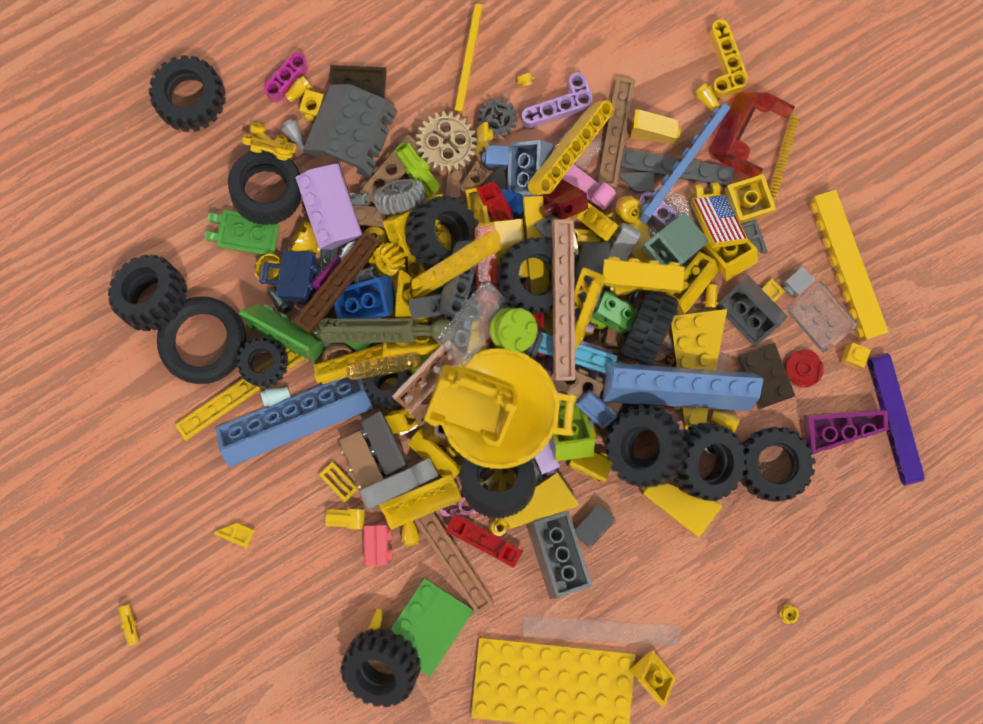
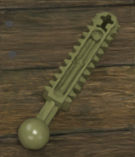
M409 317L406 319L326 318L319 322L316 334L317 338H320L324 343L387 342L407 344L414 343L415 336H432L437 342L444 343L447 339L450 341L453 338L455 327L450 320L445 318L435 320L432 325H414V319H409Z

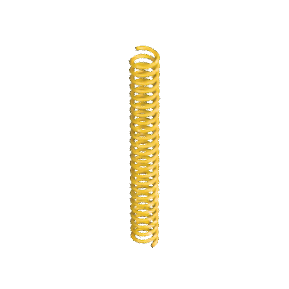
M794 113L790 114L789 124H787L783 138L784 141H782V148H780V155H778V162H776V169H774V176H772V183H770L769 191L775 192L771 193L773 200H777L773 196H778L776 193H779L775 189H780L778 186H781L780 183H777L782 182L780 179H783V177L779 175H784L782 172H785L781 168H786L784 165H787L788 159L786 158H789L790 152L788 151H791L792 145L790 144H793L794 138L792 137H795L796 131L794 130H797L796 127L798 126L796 123H799L798 120H800V117L792 116Z

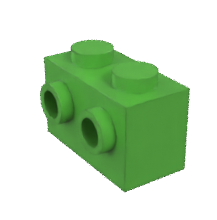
M605 291L601 293L598 308L593 311L591 317L622 334L630 331L638 310L633 308L631 303L616 298L614 293Z

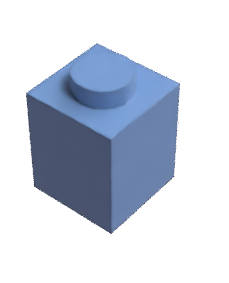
M489 145L482 154V163H486V169L508 170L509 146Z

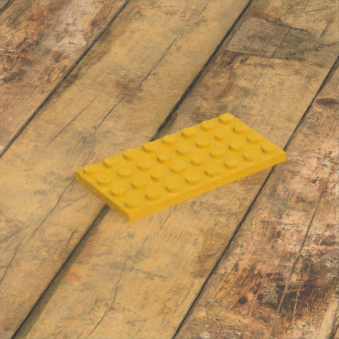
M479 637L471 718L523 724H629L634 675L629 670L635 665L636 654Z

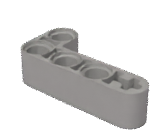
M622 222L610 240V243H612L610 257L621 258L620 261H626L639 239L640 231ZM603 286L601 293L605 291L611 292L610 287Z
M429 458L403 472L371 485L359 493L367 510L415 489L439 475Z

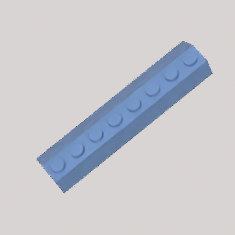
M608 362L602 401L750 411L760 398L763 378L755 373Z
M360 373L318 385L290 398H286L271 407H264L215 427L219 451L228 467L240 464L245 460L257 457L262 453L372 409L373 406L363 388L364 385Z

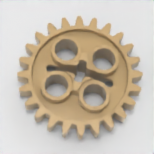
M443 111L442 116L439 117L436 112L434 119L428 116V123L426 121L422 122L424 128H418L420 134H416V139L420 141L416 142L415 146L421 148L417 150V154H423L421 158L427 159L428 165L433 164V171L440 167V173L443 172L444 168L447 169L448 173H450L451 168L457 172L458 166L464 168V162L469 164L471 161L469 157H474L475 153L471 150H476L477 148L473 144L476 143L477 138L472 137L475 135V131H469L472 124L465 125L466 118L462 121L459 120L460 114L454 118L452 112H450L449 116H446L445 111ZM446 126L450 131L447 133L442 132L440 127ZM461 138L464 144L458 145L455 139ZM435 140L438 145L435 147L430 146L428 141ZM447 140L450 141V142L447 143V144H443V141H447ZM444 152H449V153H451V154H452V158L446 159V158L443 156V153H444Z

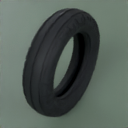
M205 296L188 298L186 302L182 303L184 307L182 311L177 313L178 316L175 320H170V324L167 326L162 325L158 329V353L164 366L175 377L192 384L213 383L225 378L237 367L236 363L239 362L237 355L241 353L239 350L241 347L244 348L246 346L245 329L238 314L223 301ZM199 314H208L217 317L224 324L228 336L227 347L223 355L213 364L203 367L188 365L177 352L176 334L180 326L188 318Z

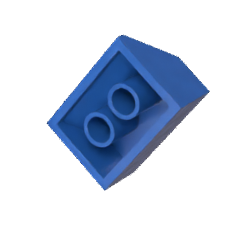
M391 276L379 277L348 286L334 304L337 318L378 319L391 315L395 299Z

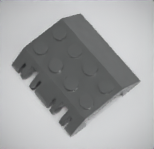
M330 84L303 152L320 159L322 154H325L356 167L357 174L370 178L376 163L367 154L376 158L380 156L387 138L386 135L389 133V130L381 121L387 125H392L397 110L386 99L353 85Z

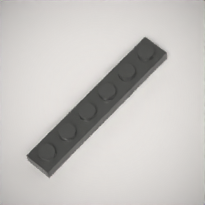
M623 148L620 169L643 173L654 172V175L671 176L673 174L671 171L672 167L677 161L681 163L683 159ZM692 160L679 179L706 184L718 182L720 186L727 187V185L732 184L734 168Z

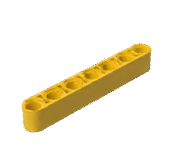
M609 100L590 104L529 181L528 189L532 195L549 194L554 190L612 116L614 108Z

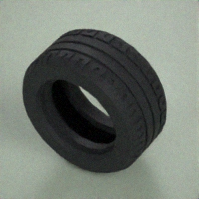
M264 150L261 153L250 151L245 153L244 156L242 155L232 166L228 177L230 198L237 212L246 220L259 225H274L278 222H283V220L285 221L293 215L302 199L296 176L300 175L297 165L291 158L280 160L273 153ZM263 171L274 172L284 179L287 184L286 190L276 201L269 203L257 202L245 193V185L249 178Z

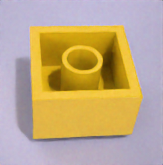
M764 174L727 185L724 189V194H726L740 224L769 216L776 210Z

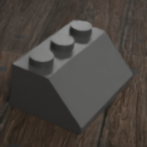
M749 276L744 278L716 306L719 310L727 309L726 318L754 347L778 328L788 317Z
M381 411L361 422L363 427L360 430L364 438H369L371 445L368 447L372 455H377L379 462L376 464L381 474L385 472L388 476L408 466Z

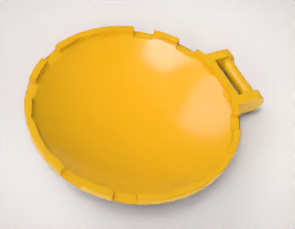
M489 349L466 358L456 367L509 386L517 392V408L500 447L485 444L479 432L445 420L441 424L452 447L469 461L488 468H510L523 464L538 455L548 444L553 434L573 436V408L577 396L557 394L554 383L548 373L529 356L507 349ZM560 401H566L563 429L557 428Z

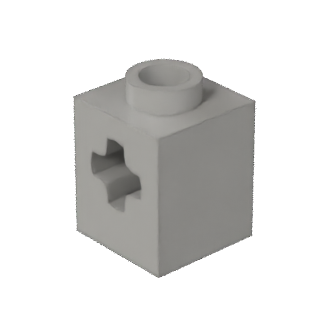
M802 266L782 284L783 290L788 296L796 298L815 279Z

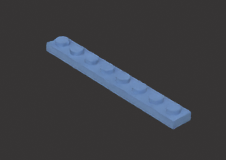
M724 103L720 109L717 107L710 116L713 118L711 122L707 120L701 128L703 133L701 135L697 134L691 142L693 144L692 148L689 149L687 147L681 155L683 158L681 163L677 161L672 167L671 171L673 174L671 176L666 175L661 183L663 185L661 190L656 189L651 196L653 201L650 204L646 203L640 211L643 214L640 221L645 225L725 117L730 106Z

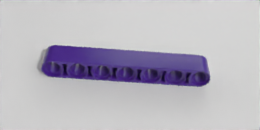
M889 353L868 357V367L880 409L887 410L889 430H887V435L901 483L906 486L923 482L925 476L892 358Z

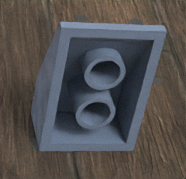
M542 140L509 143L507 190L522 194V198L535 196L529 192L528 183L553 152L552 143Z

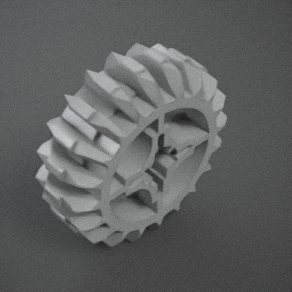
M416 179L397 180L377 189L374 194V203L378 212L395 215L396 213L415 209V207L424 202L426 193L422 183Z

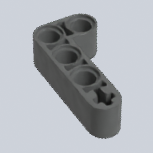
M474 240L457 242L455 244L453 254L461 250L465 246L469 245ZM476 265L445 283L439 304L442 314L460 321H476L481 315L480 307L473 302L467 301Z

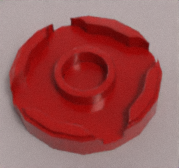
M810 350L796 351L786 360L785 370L792 385L799 388H808L815 385L821 380L824 365L816 353Z

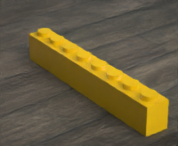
M832 190L814 196L810 200V210L816 216L817 229L822 232L823 245L830 254L829 262L837 273L835 275L836 281L839 285L841 284L843 290L842 297L848 303L849 316L855 322L857 337L863 342L888 333L889 331L837 191Z

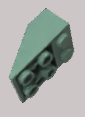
M684 212L644 244L641 250L651 261H659L660 265L679 263L681 266L706 245L708 240Z

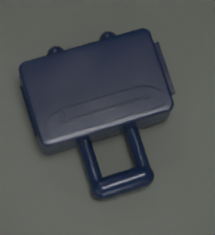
M284 251L281 264L267 262L262 264L259 282L261 284L277 285L276 295L282 301L309 303L312 291L315 290L311 281L315 278V273L318 272L316 268L317 258L309 251ZM269 268H280L278 280L267 279Z

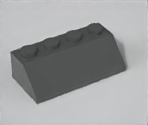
M583 243L578 248L579 252L574 253V291L584 267L603 275L604 260H608L610 257L612 243ZM585 275L584 280L587 286L592 284L594 278ZM601 292L599 294L594 310L598 308ZM579 293L578 296L581 302H585L587 298L586 293ZM577 308L575 309V318H580L581 311Z
M569 511L526 524L550 599L560 598L592 587Z

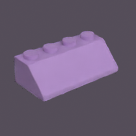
M339 164L310 169L296 176L319 249L332 250L362 236Z

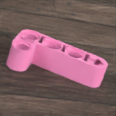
M574 164L562 178V180L587 192L588 202L601 212L607 208L616 195L615 190L604 182L600 185Z

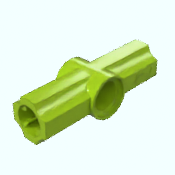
M409 142L400 144L396 148L395 154L406 167L405 171L408 176L422 183L425 195L435 194L439 190L440 185L429 171V165L423 158L418 156Z

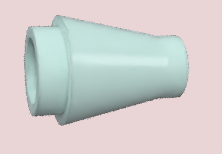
M287 387L268 388L260 392L264 407H271L286 398H290Z

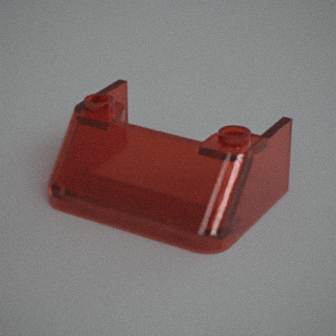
M738 93L709 147V155L713 159L733 167L735 170L751 178L759 176L763 168L747 161L750 148L746 143L740 141L755 109L761 112L772 111L787 119L795 106L769 93Z

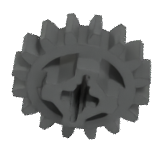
M497 97L496 102H494L490 98L489 104L483 103L484 109L479 108L480 115H477V120L480 122L478 126L488 122L489 128L493 129V135H495L496 139H498L499 135L505 138L506 132L511 135V128L516 129V123L514 122L518 121V117L514 115L517 114V110H512V103L507 105V99L500 102V98ZM490 110V115L485 118L486 113ZM495 114L496 116H498V118H501L500 123L496 118H494ZM508 119H510L508 125L505 127L504 123L508 121Z

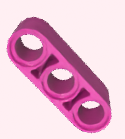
M292 54L265 84L264 91L270 101H281L296 78L304 76L308 71V63L303 54ZM299 61H302V62H303V64H302L301 66H299V67H296V66H295V63H296V62H299ZM285 75L291 76L290 79L286 81L282 80V78ZM272 89H278L276 94H270Z

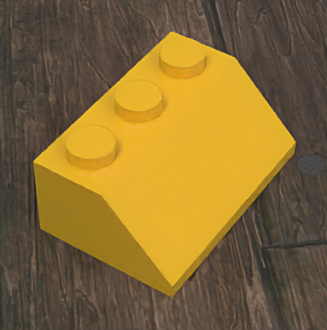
M522 219L477 224L479 238L492 229L499 231L501 249L482 260L484 282L496 281L495 276L498 275L496 268L501 262L499 259L502 254H505L510 246L525 240ZM527 259L521 264L519 278L529 277Z
M425 425L422 426L408 442V445L424 460L430 458L436 471L443 478L452 474L455 479L460 474L465 457L453 448L424 440Z

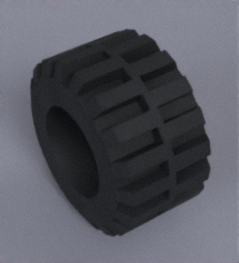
M259 337V339H251L250 343L247 341L245 343L246 346L240 348L239 351L241 353L237 355L239 362L236 363L243 379L261 388H267L270 385L278 384L277 381L279 380L282 381L284 378L282 376L288 371L286 367L289 366L285 350L270 338ZM261 352H268L273 357L272 367L265 373L255 372L253 369L255 356Z
M391 358V361L367 368L368 372L364 373L363 388L372 403L378 408L381 407L382 410L388 408L390 411H393L395 407L397 409L402 408L401 404L392 395L412 376L407 365L401 362L400 359L396 358L394 360ZM398 378V382L393 388L389 390L380 389L385 380ZM405 392L400 398L403 399L408 392Z

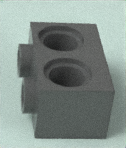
M442 294L410 299L409 309L411 318L419 319L442 315L439 308Z

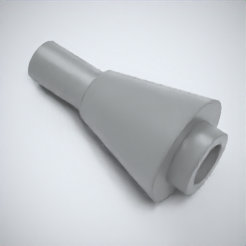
M290 119L282 124L283 128L281 131L297 144L302 153H305L303 152L305 143L302 140L303 137L297 120L292 121Z

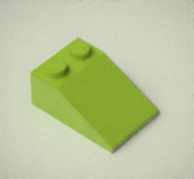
M566 401L560 403L557 428H564ZM574 402L572 419L573 436L553 434L549 441L555 462L594 456L595 438L587 415L576 406V402Z

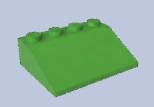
M256 304L240 311V316L249 328L313 363H316L325 348L324 342L317 338L316 331L311 334L307 333L297 324L291 322L290 317L282 313L281 315L274 313L275 310L266 304L264 307Z
M425 578L391 630L397 635L400 633L406 641L409 640L412 643V648H416L421 661V671L431 676L474 610Z

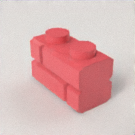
M388 525L363 526L364 566L388 565L389 560H392L393 557L392 549H389L388 541H392V530L388 529Z

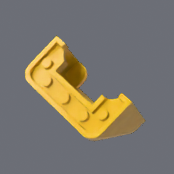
M443 365L424 421L433 426L443 424L444 420L481 433L485 444L500 447L517 408V392L513 388L450 365Z

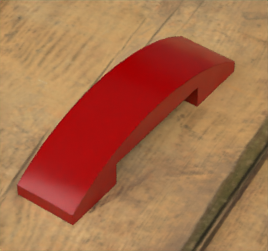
M495 181L476 188L483 205H487L494 222L515 220L505 196Z
M456 514L453 515L445 530L512 568L515 567L523 550Z

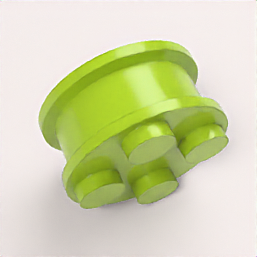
M503 308L491 320L489 327L490 337L493 343L500 349H507L512 352L525 351L534 343L537 335L535 318L524 309Z

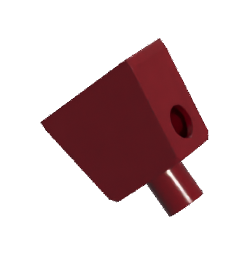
M561 180L551 193L543 194L544 206L540 207L539 210L544 218L553 215L560 220L567 219L589 209L587 192L565 180Z

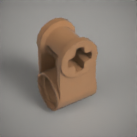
M478 160L462 182V191L466 194L465 190L481 187L493 171L486 169Z

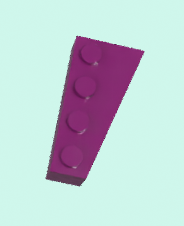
M878 409L804 415L806 445L812 448L813 452L811 455L889 430L887 410Z

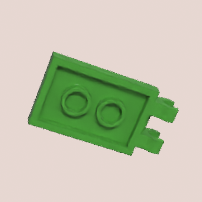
M223 210V215L209 213V223L219 224L217 233L205 232L204 239L206 241L217 242V248L257 255L269 253L275 255L280 222L274 225H259L246 220L235 211Z

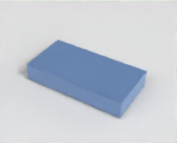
M590 390L576 401V406L602 429L617 418V414Z

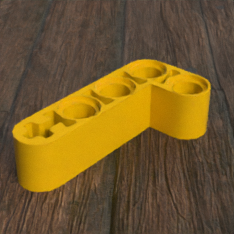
M719 19L713 23L709 33L724 74L716 78L712 85V90L718 99L741 92L748 83V75L729 24L725 20ZM726 45L729 47V50H724L721 46ZM728 62H733L736 67H730ZM734 79H739L742 85L736 84ZM716 85H722L725 90H719Z

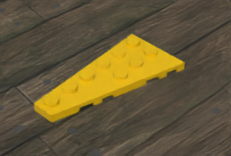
M727 309L674 316L671 323V333L677 368L716 370ZM682 407L684 428L688 430V427L693 424L706 423L709 408Z

